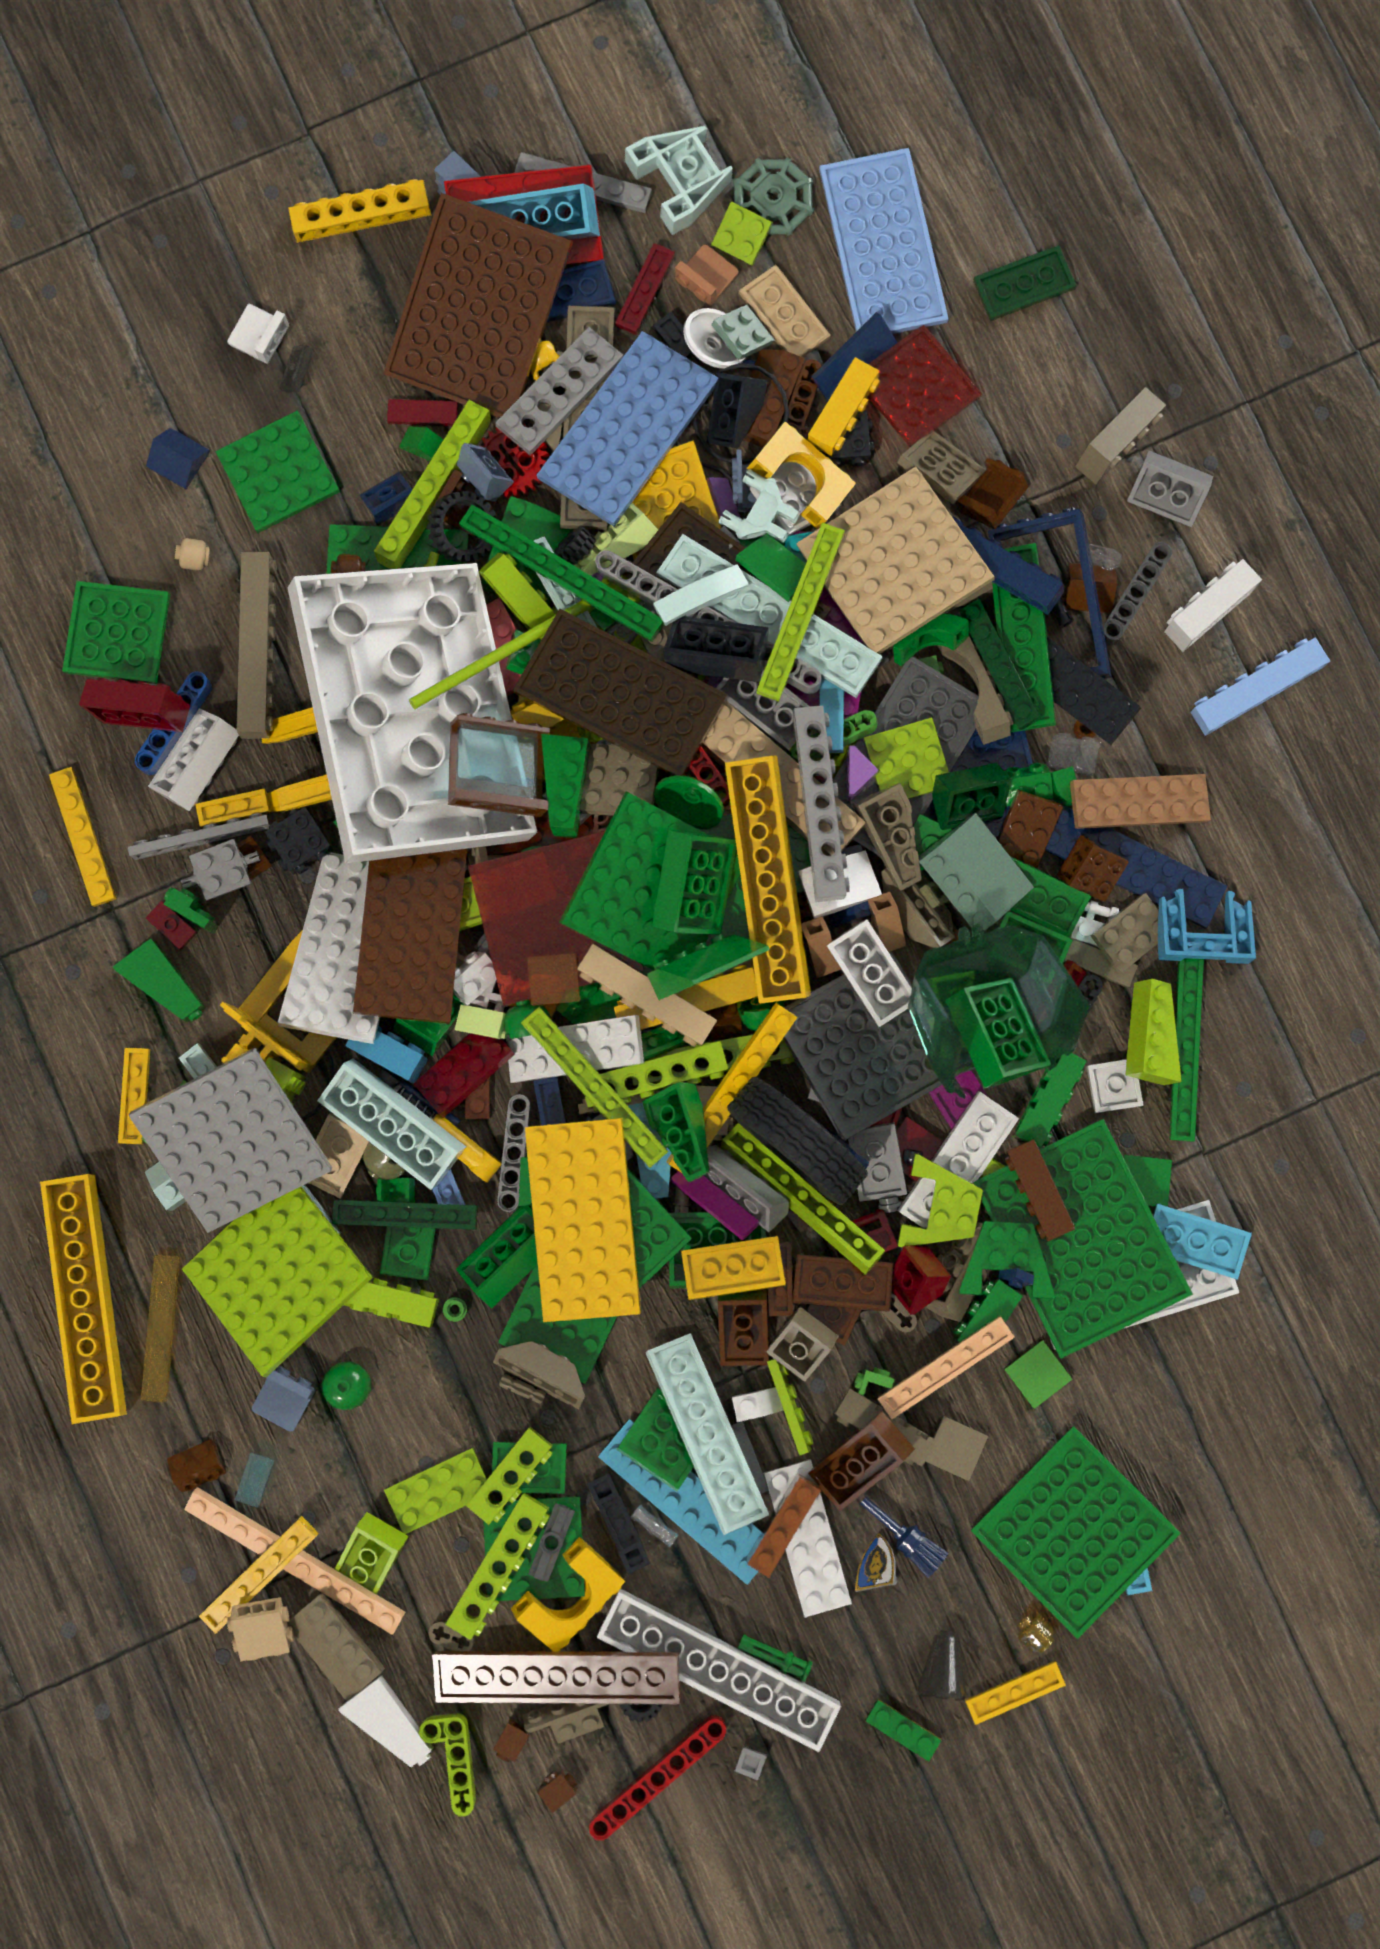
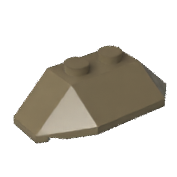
M884 869L882 871L883 894L891 893L899 910L902 928L911 940L938 949L955 938L951 912L946 905L942 904L932 909L919 890L929 883L923 874H921L920 881L899 891L888 869Z
M532 1341L502 1348L497 1351L493 1361L494 1364L503 1367L506 1371L545 1391L549 1395L567 1404H571L577 1409L580 1408L585 1394L575 1365L568 1358L550 1352L543 1344H536Z

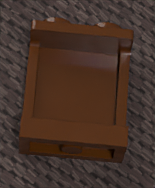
M987 457L985 460L987 466L985 473L966 496L962 495L955 504L960 513L992 529H996L1028 489V485L1024 478L1025 475L1021 470L1009 468L1002 461H994Z

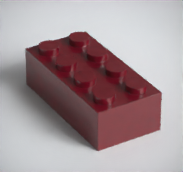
M98 677L97 680L86 679L79 702L82 708L104 724L183 732L190 710V705L182 700L183 697L172 692L171 687L158 683L154 686L141 681H137L134 684L122 679H118L115 682L102 677Z

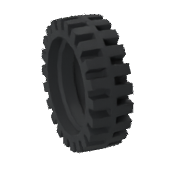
M468 491L454 492L443 496L435 502V506H432L430 510L432 514H429L427 518L430 521V524H427V530L431 532V534H428V537L433 539V543H431L433 548H438L437 553L444 555L445 559L453 560V562H470L485 556L486 552L493 548L489 543L480 539L476 546L471 549L460 550L452 546L444 534L443 521L445 514L449 508L456 504H464L470 507L474 505L492 517L495 516L494 510L489 509L491 505L489 502H484L485 499L482 496H477L473 492L468 493Z

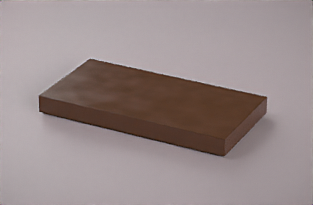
M796 1254L793 1303L889 1312L893 1263L878 1261L865 1275L847 1258Z

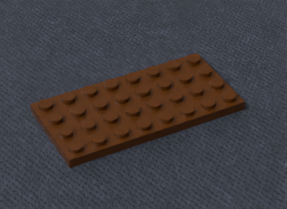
M467 848L369 861L353 1014L450 1024Z

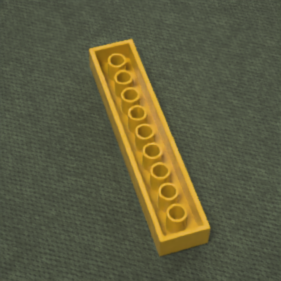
M766 756L726 762L725 769L750 940L768 945L770 949L753 957L759 1004L806 998L811 995L778 757Z
M85 1174L42 1181L40 1185L71 1423L75 1424L127 1415L95 1175Z

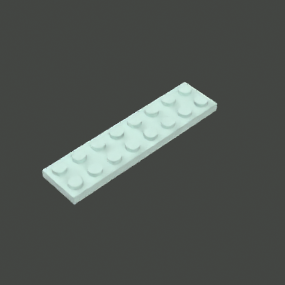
M691 1333L648 1350L646 1352L647 1358L723 1535L768 1516L767 1508Z

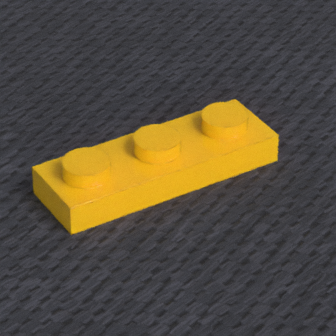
M265 789L195 804L201 828L208 824H224L230 819H246L256 813H263V815L271 813Z

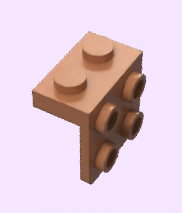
M703 245L687 264L680 261L675 267V279L683 287H687L699 300L706 302L709 306L718 299L738 275V269L708 245Z

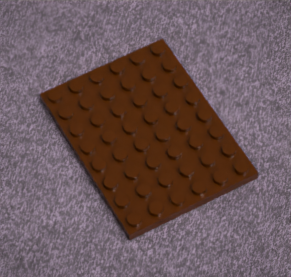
M441 193L383 374L464 405L471 400L488 409L491 415L500 418L523 394L573 241Z

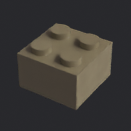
M799 1307L773 1339L766 1353L805 1382L832 1350L839 1336L803 1308Z

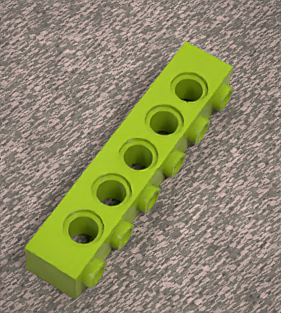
M721 1041L646 1061L644 1064L632 1065L600 1075L608 1084L615 1086V1092L627 1104L632 1102V1097L640 1095L641 1099L655 1095L654 1091L664 1090L677 1082L699 1084L701 1083V1078L710 1076L711 1080L724 1077V1072L728 1071V1066ZM700 1058L706 1059L709 1063L705 1071H699L695 1068V1062ZM675 1065H682L686 1071L682 1077L677 1078L672 1075L671 1070ZM653 1071H658L662 1075V1080L658 1084H652L648 1080L649 1074ZM636 1078L639 1081L637 1089L628 1090L625 1087L626 1080ZM585 1096L588 1109L593 1108L594 1112H597L596 1107Z
M525 1492L522 1494L445 1625L469 1640L472 1639L474 1634L479 1637L486 1625L483 1622L484 1617L487 1613L492 1615L499 1603L495 1600L500 1591L505 1593L512 1581L508 1578L512 1570L518 1571L523 1563L524 1558L521 1557L525 1548L530 1550L537 1537L533 1534L538 1526L543 1529L550 1515L546 1513L549 1507ZM523 1517L529 1518L532 1522L531 1529H521L519 1520ZM515 1539L519 1543V1550L515 1552L509 1551L506 1547L507 1540ZM495 1561H503L505 1563L506 1571L504 1573H497L494 1570L493 1564ZM484 1582L490 1583L493 1586V1593L490 1595L482 1593L481 1584ZM471 1604L478 1605L481 1610L480 1615L471 1616L468 1612V1606Z

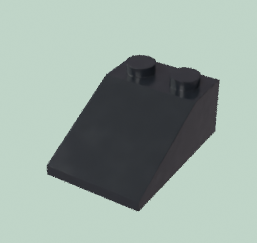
M717 372L719 379L715 385L706 443L738 449L764 404L767 380Z

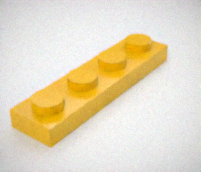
M125 1048L118 1135V1143L144 1145V1141L141 1139L142 1135L130 1119L129 1114L131 1111L147 1104L150 1049Z
M1052 1661L965 1699V1702L975 1725L1066 1686L1057 1663Z

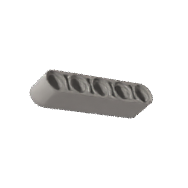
M521 1094L513 1096L508 1103L498 1191V1205L506 1212H514L520 1207L518 1206L521 1157H526L527 1153L525 1127L530 1126L532 1107L530 1100ZM517 1100H524L526 1102V1109L522 1112H516L514 1110V1103ZM516 1123H520L524 1127V1131L520 1136H513L511 1133V1128ZM513 1147H518L521 1150V1155L517 1160H511L508 1156L509 1150ZM510 1171H516L518 1174V1180L514 1184H508L506 1181V1174ZM507 1195H513L516 1200L515 1205L511 1208H506L503 1205V1199Z

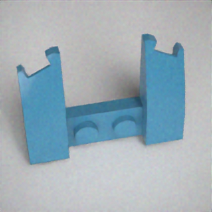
M1183 889L1176 890L1174 892L1176 897L1166 901L1164 896L1159 899V960L1182 961L1184 958L1226 960V963L1249 964L1256 959L1251 901L1248 900L1243 906L1233 901L1234 892L1227 891L1225 894V934L1187 933Z

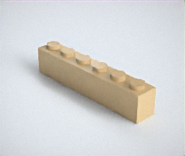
M592 944L577 968L581 972L579 976L591 984L593 980L602 985L600 989L610 996L616 993L622 997L620 1002L632 1009L634 1006L642 1009L641 1015L653 1022L655 1018L664 1023L662 1026L664 1029L672 1034H675L676 1031L684 1035L682 1040L693 1047L696 1044L702 1046L717 1021L675 994L658 1000L648 977Z

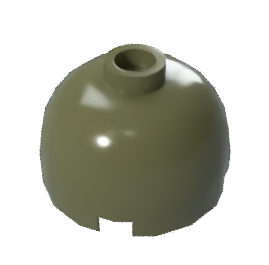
M369 1142L367 1144L363 1160L369 1169L368 1173L373 1178L393 1180L406 1172L404 1168Z

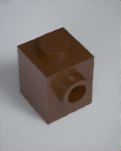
M563 1769L556 1773L554 1770L543 1779L545 1784L538 1790V1795L551 1812L554 1813L576 1795V1785L578 1784L571 1773L568 1772L566 1774Z

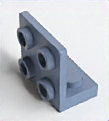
M737 450V458H732L733 504L738 503V512H750L757 499L746 484L742 482L744 476L748 475L746 472L749 465H742L741 450Z

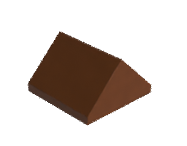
M1069 563L1065 605L1068 610L1089 612L1081 564ZM1093 566L1100 612L1111 614L1117 588L1116 568Z

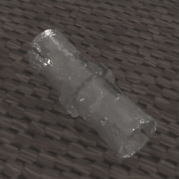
M641 1505L638 1506L631 1516L632 1519L648 1530L647 1533L649 1535L653 1534L668 1547L678 1537L677 1533L661 1522L662 1519L660 1517L656 1518Z

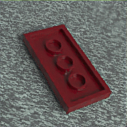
M470 1033L413 1084L439 1115L444 1118L512 1058L515 1053L501 1038L496 1039Z

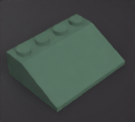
M976 812L918 856L921 865L977 935L997 922L1034 888Z

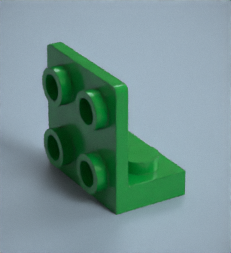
M580 978L556 1010L574 1025L616 1018L614 1007L618 1006L617 1001H620V999L616 998L605 1001L603 991L600 989L601 985L593 980L591 984Z

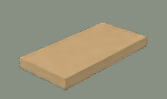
M774 265L739 290L740 296L782 350L805 357L830 339L831 335L777 265Z

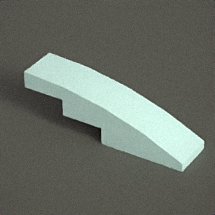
M737 564L695 581L654 602L653 605L663 623L667 626L684 615L688 617L706 606L710 608L748 587L749 583Z

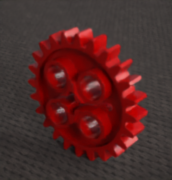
M497 427L495 434L489 430L490 438L482 437L481 439L485 445L480 447L487 448L493 457L500 455L501 458L498 463L507 474L514 472V478L512 479L514 483L504 492L505 497L510 499L513 493L516 498H519L521 491L527 496L529 487L535 491L534 483H543L537 479V474L546 463L544 458L550 456L547 451H543L547 448V445L543 442L529 455L518 445L514 449H510L512 440ZM500 445H503L506 451L513 457L514 461L525 473L524 476H521L518 470L511 464V461L499 448ZM532 457L531 464L524 467L525 459Z

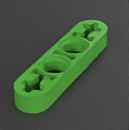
M864 710L844 719V728H848L852 732L849 736L843 737V747L872 734L877 729V718L872 711ZM865 719L870 722L867 726L862 722ZM853 724H856L858 731H855V727ZM817 732V733L811 735L810 737H812V738L818 737V736H819V732ZM795 743L791 748L792 758L798 763ZM818 752L810 753V758L813 761L822 758Z

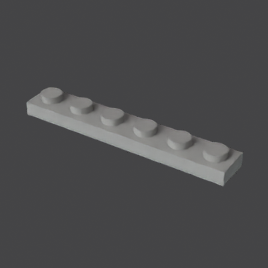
M521 152L514 173L572 166ZM593 172L596 200L646 213L652 194L651 188Z
M256 813L250 815V819L241 821L239 818L226 821V824L220 826L208 824L198 831L187 829L181 831L180 835L172 837L170 834L157 837V840L148 842V840L136 841L133 846L128 847L129 856L134 860L267 830L272 823L267 815Z

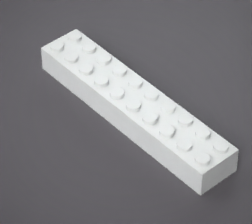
M622 1589L619 1590L597 1635V1638L624 1652H678L680 1681L818 1752L841 1708L840 1701L786 1673H782V1671Z

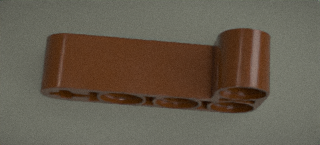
M813 359L804 362L788 407L789 417L787 423L794 427L807 441L811 429L807 428L806 424L818 391V386L813 378H811V382L807 381L808 374L811 371L816 372L821 367V364ZM805 391L808 392L810 396L807 398L800 397L799 393ZM796 412L801 413L803 417L795 419L792 417V414Z

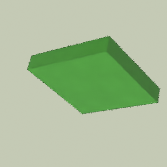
M1043 1340L1004 1368L1033 1409L1073 1380Z

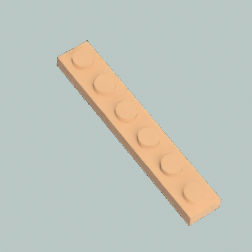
M999 1316L879 1396L878 1400L890 1418L894 1419L1015 1337L1002 1317Z

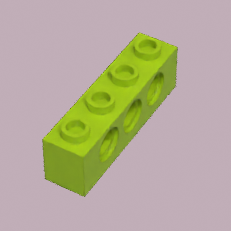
M529 1427L466 1506L488 1525L493 1520L497 1523L506 1512L503 1509L506 1503L510 1501L513 1504L521 1494L518 1488L525 1481L529 1484L537 1474L534 1468L538 1463L541 1462L544 1465L553 1454L550 1451L553 1445L533 1428ZM522 1452H531L534 1456L533 1463L524 1464L521 1461ZM509 1470L515 1471L518 1474V1481L514 1484L508 1483L505 1479V1474ZM492 1490H498L502 1493L503 1499L500 1503L491 1501L490 1492Z

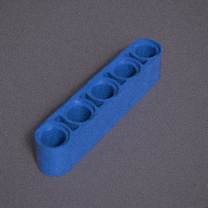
M199 671L190 673L176 693L183 697L182 700H191L183 732L212 689L210 680ZM198 680H204V685L201 688H194ZM153 729L136 754V766L144 774H156L183 732ZM161 738H165V745L163 747L157 748V741ZM147 758L153 759L149 767H143V763Z

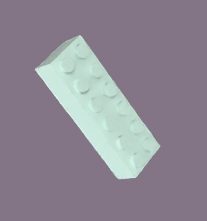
M354 1058L343 1063L317 1100L430 1190L440 1184L466 1148L463 1143Z

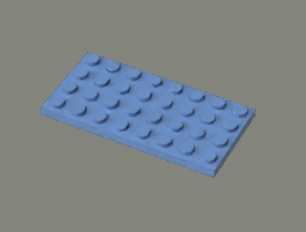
M642 331L538 472L537 479L610 525L615 526L712 393L719 378Z

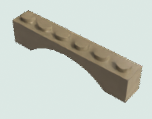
M969 632V637L954 651L945 646H937L942 656L963 667L977 686L979 699L974 711L975 728L984 745L1010 736V726L1013 725V721L1009 711L1005 712L1003 709V698L1000 693L996 694L994 679L992 675H987V665L983 658H979V650L975 642L971 641V634Z

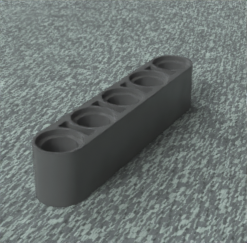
M1158 542L1152 546L1104 624L1103 630L1106 645L1113 646L1118 643L1169 561L1172 549L1167 543ZM1154 552H1162L1165 558L1158 559L1155 557ZM1142 571H1150L1153 578H1145ZM1131 590H1137V591H1139L1140 594H1141V597H1140V598H1135V597H1133V596L1131 595L1130 591H1131ZM1125 609L1128 611L1129 617H1122L1118 610ZM1106 629H1114L1117 632V636H1109Z

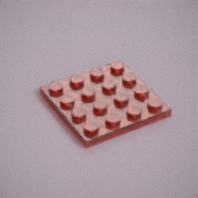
M925 325L919 327L868 364L879 370L878 380H880L875 393L870 392L868 398L909 447L913 446L919 439L934 432L978 400L982 395Z

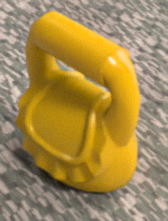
M550 341L539 343L531 367V374L536 381L539 378V370L553 364L560 357L555 352V348Z

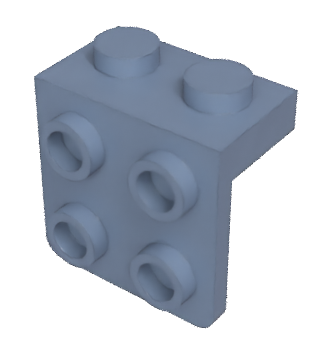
M278 1366L266 1377L267 1380L252 1406V1411L287 1431H294L316 1389L311 1387L312 1383L302 1377L296 1379L289 1375L290 1371L288 1369Z

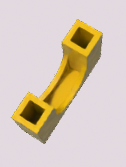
M784 422L747 469H751L767 479L774 474L781 464L786 462H795L806 467L815 479L816 492L813 499L800 515L818 530L821 524L829 519L856 483L847 473L839 469L830 458L824 456L816 449L813 443L807 441L794 427Z
M580 1537L563 1553V1557L568 1565L585 1579V1596H582L576 1604L567 1609L553 1610L543 1605L527 1591L511 1608L516 1620L553 1652H559L569 1644L570 1639L586 1626L588 1620L595 1613L599 1612L604 1607L605 1602L612 1595L618 1593L625 1583L620 1573Z

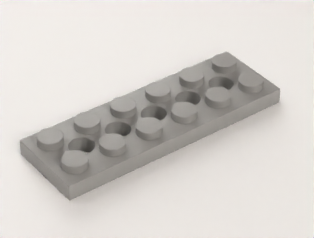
M588 327L495 423L496 427L531 455L615 369L624 355ZM595 355L597 360L594 363H588L585 361V357ZM576 370L581 372L582 375L578 379H572L569 374ZM561 386L566 389V392L563 395H556L553 392L554 389ZM545 402L550 404L551 407L547 411H541L538 409L539 404ZM525 419H533L535 424L532 427H525L522 425V422Z

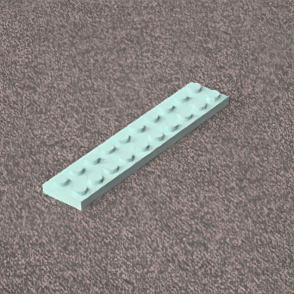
M682 534L658 569L657 575L681 589L695 581L734 565ZM742 571L749 586L710 608L739 624L768 627V641L775 645L791 601L787 602L770 587ZM814 614L797 654V658L818 669L821 677L857 698L882 660L881 655Z

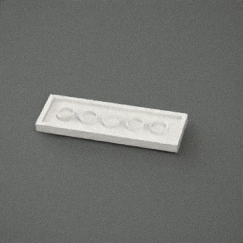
M638 1015L558 1027L596 1071L644 1064ZM532 1035L520 1038H506L507 1046L515 1053L508 1060L511 1083L566 1075Z
M978 1091L931 1161L973 1183L979 1179L1019 1118ZM920 1177L897 1210L922 1228L927 1227L935 1180Z
M811 1459L764 1472L775 1514L779 1511L785 1499V1493L797 1473L815 1483L808 1474L813 1468ZM819 1493L786 1548L804 1617L852 1604L822 1497Z

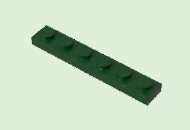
M978 599L959 610L962 618L969 622V632L1017 727L1023 730L1041 720L1042 718L982 601Z
M334 1200L332 1224L477 1230L478 1206Z

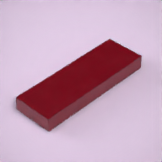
M388 399V424L453 426L457 420L458 402Z

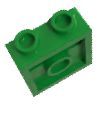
M172 887L168 889L164 900H166L164 902L165 906L215 934L219 926L213 922L214 917L202 910L203 906L198 903L200 898L184 888L181 891Z

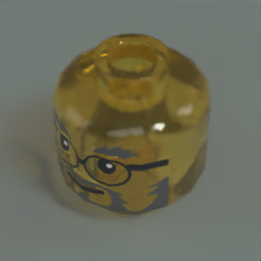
M1027 1615L1019 1622L1020 1630L1017 1636L1031 1652L1039 1651L1043 1653L1054 1642L1053 1628L1040 1615L1033 1617Z

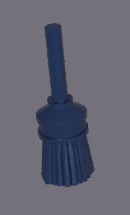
M866 1496L860 1502L866 1510L895 1534L894 1537L897 1539L896 1549L900 1550L906 1558L909 1557L927 1578L938 1569L947 1557L948 1552L925 1537L926 1534L921 1532L916 1525L908 1528L904 1525L900 1526Z

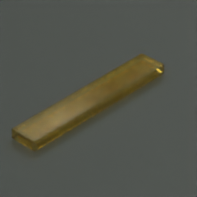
M154 1255L141 1401L167 1402L180 1263L179 1256Z

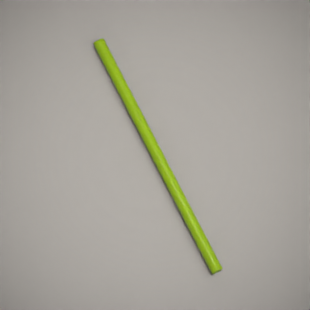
M614 583L607 585L617 592L624 590ZM581 600L564 611L577 617L593 606ZM555 616L409 699L410 705L413 709L419 708L544 636Z

